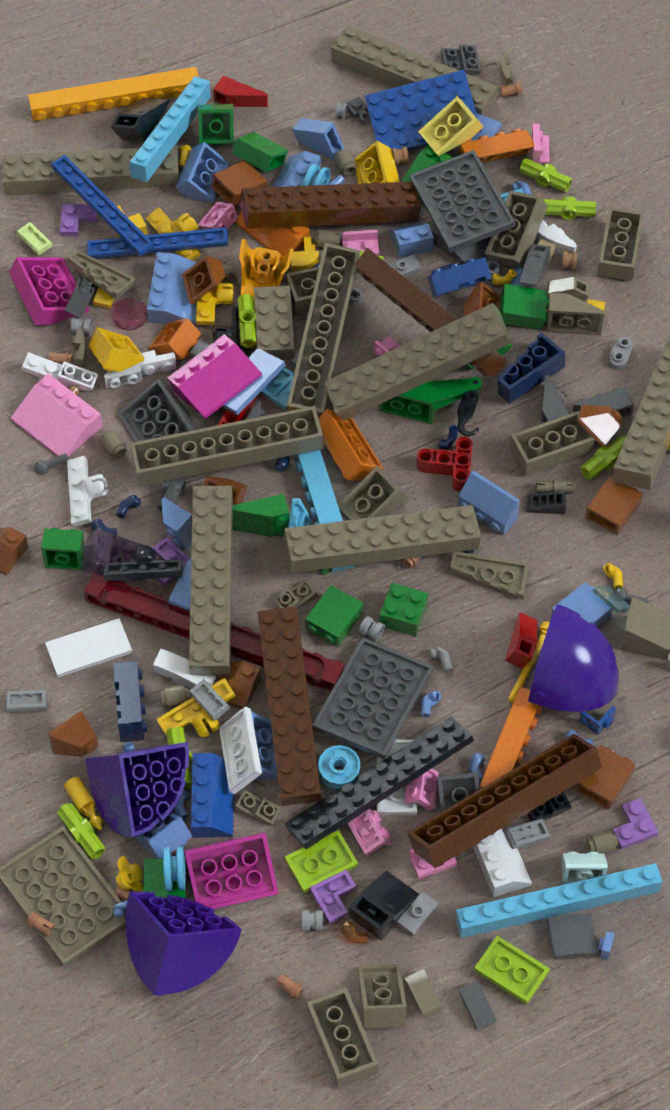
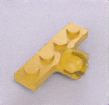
M158 207L146 217V220L158 234L198 229V224L188 213H184L176 221H171ZM197 249L175 251L177 255L192 261L201 255Z
M219 283L218 286L197 301L196 325L214 326L215 306L233 303L234 287L231 283Z
M225 678L211 686L225 702L235 697ZM193 697L156 719L166 736V730L170 728H184L187 725H193L200 737H207L210 735L206 728L207 725L210 726L213 733L218 730L220 725L218 720L214 721Z

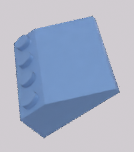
M157 252L147 306L148 323L167 324L168 322L188 318L195 327H202V325H196L197 301L194 304H190L182 274L197 262L177 254Z

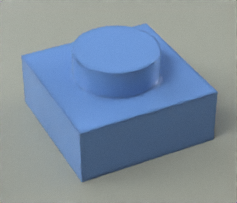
M607 931L605 938H600L598 950H601L600 958L608 960L615 933Z

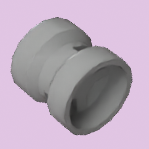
M73 316L71 334H76L78 328H81L84 336H90L92 318L81 319Z
M366 616L359 628V633L364 636L368 635L371 640L377 642L385 630V625L381 622L376 623L373 618Z
M302 910V931H309L310 928L316 931H323V910H316L312 914H310L309 910Z

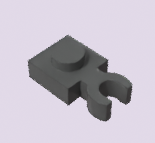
M360 97L346 102L347 111L354 119L359 117V122L362 125H365L364 118H368L371 121L368 107Z

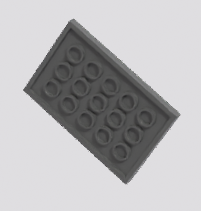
M475 150L409 175L415 190L449 252L516 226L515 220Z
M362 637L312 724L313 730L385 760L432 675L434 666Z

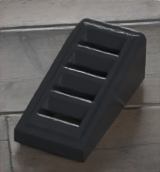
M566 491L527 495V512L565 514ZM533 500H537V506H533Z

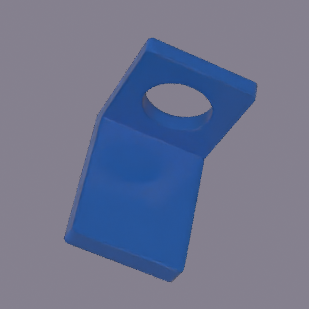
M612 706L599 721L585 711H581L579 721L598 735L604 728L607 729L612 724L616 707Z

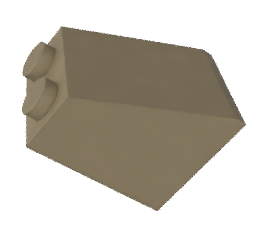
M632 597L621 650L667 660L668 653H670V614Z

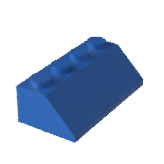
M193 753L192 838L233 837L234 794L229 792L224 758L214 753Z

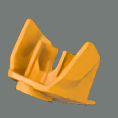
M242 239L239 253L242 282L240 296L250 294L254 297V287L280 286L283 275L290 266L293 249L290 248L286 255L282 256L278 251L258 247L252 250L249 248L246 239Z

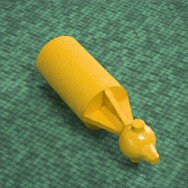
M80 777L69 779L64 784L65 790L78 811L90 818L89 822L92 827L101 831L103 821L101 817L96 816L95 801Z

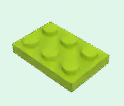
M339 830L331 833L308 849L303 847L284 857L303 893L310 891V887L344 870L350 871L358 867L356 858Z
M497 935L474 967V971L527 1005L549 974L550 968Z

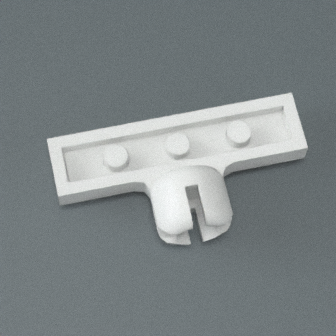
M81 456L67 460L71 524L74 527L91 523V500L108 494L106 478L102 474L88 477L87 458Z

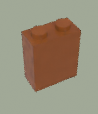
M242 161L213 174L211 188L227 203L237 207L240 205L242 188L266 187L268 181L248 162Z
M610 476L587 506L585 518L618 535L641 504L643 493L637 488L614 483V477Z
M600 745L597 751L602 768L593 775L579 781L575 785L574 790L610 810L633 775L635 764L630 759L619 756L611 748Z

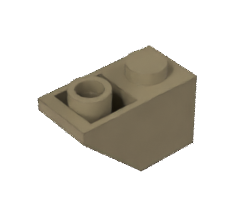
M576 277L552 280L547 283V296L550 297V293L569 294L585 302L589 297V283Z

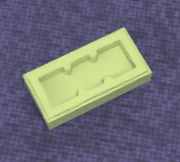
M31 222L16 231L17 236L38 256L52 247V242Z

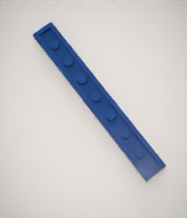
M65 154L51 163V168L140 257L154 247V243Z
M224 227L146 235L154 243V247L145 254L228 246V229ZM122 238L87 241V255L95 259L138 255Z

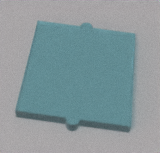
M599 586L594 588L593 592L616 613L629 611L630 605L618 598L610 587Z

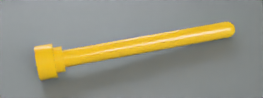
M543 622L539 628L540 637L537 641L533 658L523 668L508 697L511 703H514L519 688L523 687L541 652L550 622Z

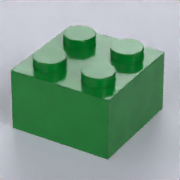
M233 104L199 105V144L203 142L206 144L234 143Z
M44 528L41 545L44 567L83 571L86 553L83 531Z
M391 583L380 612L379 622L383 623L385 628L416 637L428 606L429 593Z

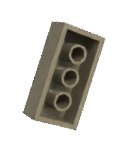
M510 190L505 205L515 220L516 226L491 236L485 255L490 261H496L500 265L523 269L528 252L535 241L548 206L541 196Z
M609 207L598 265V276L633 280L644 212Z
M290 286L254 287L257 349L281 360H292L294 358V337Z
M579 411L511 435L510 449L525 476L593 452L595 439L577 421Z
M347 988L307 1002L308 1016L337 1087L339 1088L377 1074L378 1062Z

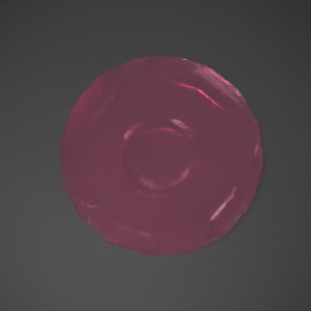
M134 298L122 299L112 309L113 322L123 330L138 329L145 324L148 318L146 305L140 300H134Z

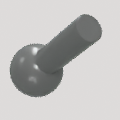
M65 453L49 461H37L34 466L35 472L40 475L46 474L49 468L69 460L68 455Z
M617 588L612 594L614 601L618 603L631 602L633 597L648 604V599L628 594L624 588Z

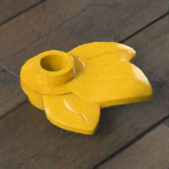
M121 856L117 862L120 871L116 876L118 886L123 890L132 889L134 892H143L141 880L144 873L142 868L136 863L130 864L125 856Z

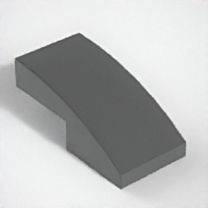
M478 981L458 989L475 1029L497 1021Z

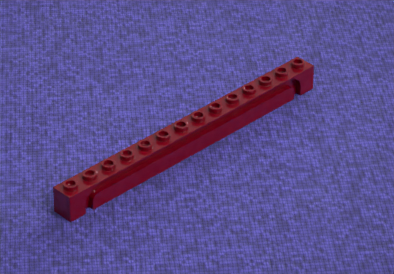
M93 573L84 590L86 602L190 640L189 610L168 603L169 600L162 598L158 594L147 593L141 588L128 586L122 581H105L103 574ZM231 622V655L264 667L260 633L251 631L245 626H237ZM302 648L307 683L331 692L344 670V664L338 660H330L319 653H311Z

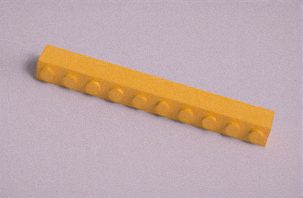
M191 67L29 94L33 121L128 106L135 104L143 98H177L194 76L199 77L197 68Z

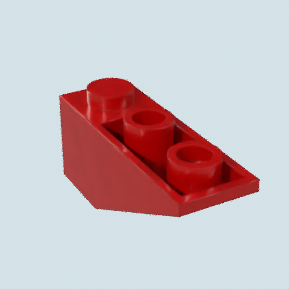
M223 76L213 89L214 101L221 104H233V107L268 106L267 93L226 76Z
M519 612L505 661L523 669L532 660L537 644V620Z

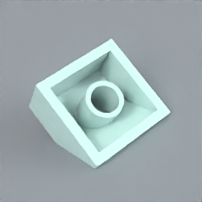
M574 851L563 853L561 861L562 885L606 875L608 866L605 854H599L594 851L587 854H578V852Z

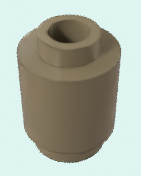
M340 150L336 153L334 160L340 171L346 176L354 174L357 171V164L350 151Z
M319 230V233H315L314 243L319 248H324L325 243L339 246L340 234L336 233V231Z
M107 431L102 435L100 443L112 457L117 459L127 452L126 444L115 431Z
M183 684L166 687L160 691L162 706H177L190 699L188 688H184Z
M611 831L591 835V838H587L589 852L594 851L604 854L616 851V846L619 845L616 834H612Z

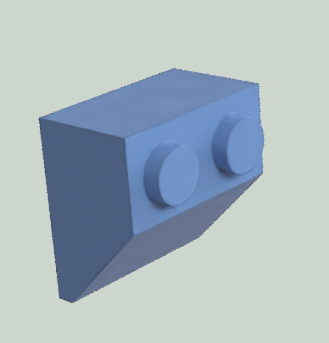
M420 222L389 229L399 258L433 251L434 237L429 224Z
M164 497L162 499L163 523L167 529L166 533L172 538L171 541L176 546L188 550L192 546V515Z
M170 812L153 829L134 837L152 857L164 859L165 847H169L172 854L177 847L184 846L192 835L182 818Z

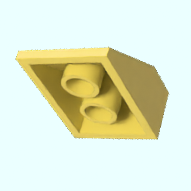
M457 96L418 132L435 153L440 156L471 139L484 126Z

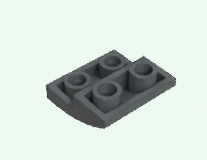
M460 44L458 49H441L442 64L458 71L465 70V73L471 76L481 72L476 46Z
M590 914L562 915L546 919L553 958L573 959L575 956H595L598 953Z

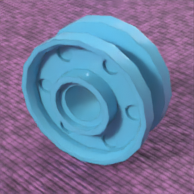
M312 164L306 173L302 186L328 185L330 169L323 167L320 170L318 164Z
M342 745L326 749L320 755L318 761L319 779L322 784L328 789L336 791L343 785L354 781L360 775V760L356 752ZM341 766L344 769L336 770L335 767Z
M183 846L177 847L176 856L171 855L169 847L164 848L163 869L166 891H172L173 881H177L179 890H185L186 872Z

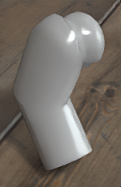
M441 647L430 649V657L441 660L444 671L453 669L449 653Z

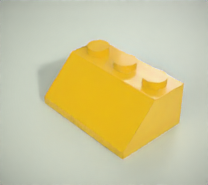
M376 141L354 159L357 164L356 176L358 184L400 182L392 149L381 142Z
M96 327L89 343V348L104 370L108 372H113V370L122 372L144 361L145 357L128 336Z

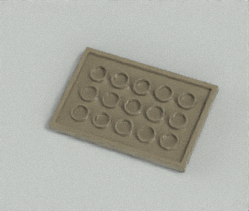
M64 825L0 867V881L25 915L29 918L33 912L40 913L42 918L55 924L53 930L48 928L52 932L49 936L38 929L37 931L64 967L126 926V911L125 916L121 918H116L113 911L115 904L122 901Z

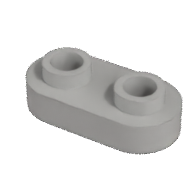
M620 337L616 340L609 356V365L613 369L621 370L626 367L633 350L631 339Z

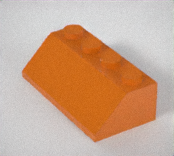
M515 129L509 134L500 132L494 134V137L488 138V135L478 137V140L472 141L469 139L458 145L457 149L459 155L475 150L481 163L528 154L535 145L527 130Z
M242 212L236 220V225L265 248L278 251L282 256L286 255L290 248L293 249V252H300L304 248V237H310V229L306 226L246 229Z
M326 409L318 418L323 433V442L325 443V448L333 456V461L341 469L342 476L347 480L359 482L376 466L384 470L353 418L351 417L343 421L336 415L335 411Z

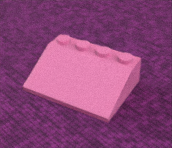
M50 374L44 376L34 385L11 417L15 424L57 457L65 453L69 457L103 427L101 414Z

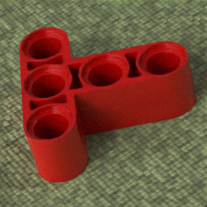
M466 436L458 438L455 451L427 448L419 450L417 453V469L423 473L453 475L452 487L454 490L461 492L470 476L472 440Z

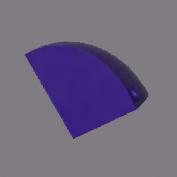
M559 604L555 607L542 645L528 702L555 710L570 712L589 711L608 704L617 693L619 670L617 669L615 654L608 640L592 622L588 623L580 617L579 613Z
M188 742L85 758L94 801L108 826L121 836L134 837L153 829L156 824L163 821L177 804L186 783L184 778L186 769L189 766Z
M129 892L126 908L128 948L137 974L153 995L162 996L163 994L182 992L201 984L223 966L235 949L242 929L226 916L221 918L214 914V909L193 900L167 894V898L155 896V892Z

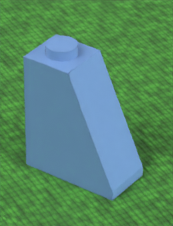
M301 118L292 128L298 143L334 160L338 151L345 150L333 122Z

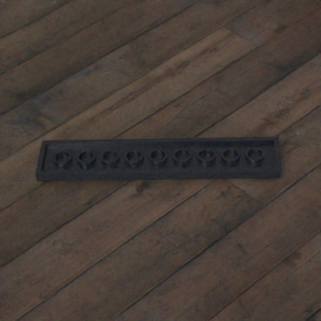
M451 716L385 760L360 774L354 781L343 785L321 801L285 823V826L305 849H308L474 741L473 736Z

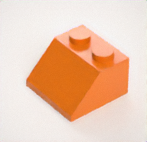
M188 318L168 322L148 349L150 351L155 350V353L158 355L174 352L176 360H183L188 355L189 349L198 342L197 339L201 332Z

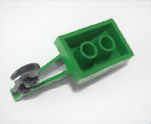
M478 377L428 381L379 404V411L432 425L435 418V410L461 400L457 409L458 431L466 437H471L478 433L479 428L477 427L474 431L469 432L464 427L475 413L479 401L478 392L481 390L482 381Z

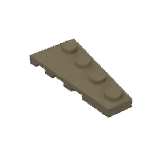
M78 250L67 257L66 263L116 300L136 284L135 278Z
M453 552L450 571L523 599L529 563Z

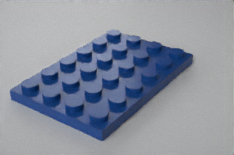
M465 70L365 95L376 141L391 149H401L406 146L407 151L427 146L428 143L418 131L457 96L478 119Z

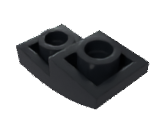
M563 791L561 794L546 801L543 805L531 810L527 815L530 822L538 819H543L544 821L570 810L571 804Z

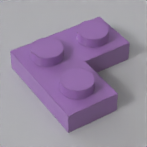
M62 204L61 236H78L79 222H97V213L88 204Z
M168 537L153 547L156 555L161 560L182 559L183 570L190 559ZM157 578L156 580L165 587L175 578Z
M641 798L622 805V810L629 823L612 830V834L617 836L621 850L658 836V830Z
M347 870L310 887V892L319 908L323 910L329 925L348 916V912L340 897L356 890V885Z

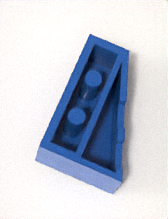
M485 257L475 260V258L467 260L462 265L458 263L448 266L449 269L442 271V268L431 271L432 274L427 277L433 298L477 285L479 282H485L492 278Z

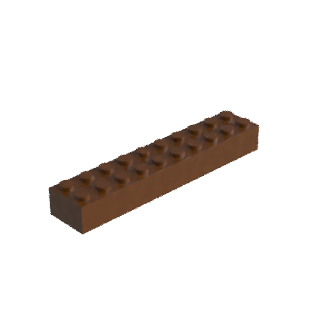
M412 182L242 188L239 203L246 229L418 221L421 204Z
M367 248L355 262L354 266L359 269L357 273L388 297L394 304L398 305L420 325L424 326L429 332L457 320L370 249ZM495 350L469 362V364L485 377L488 374L494 378L507 360Z
M297 606L257 611L281 805L287 806L321 801Z
M576 734L570 735L407 832L414 852L432 867L442 866L448 860L477 845L483 839L495 834L501 828L510 825L516 819L528 814L531 810L543 805L546 801L601 769L602 765L597 748Z

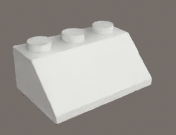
M500 829L495 834L480 841L477 845L472 846L493 897L532 885L518 849H513L505 833L506 829Z

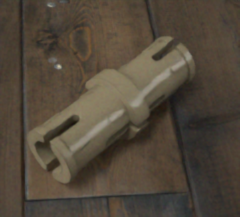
M553 479V481L536 480L535 488L536 492L566 491V493H574L575 486L573 485L575 483L574 481H558L557 479Z

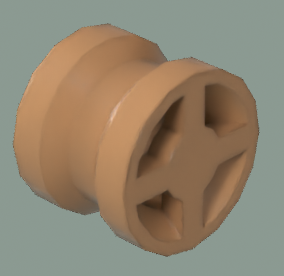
M405 146L401 149L392 148L395 165L399 163L408 164L407 147Z
M563 251V269L571 267L572 270H576L578 252L568 253V251Z

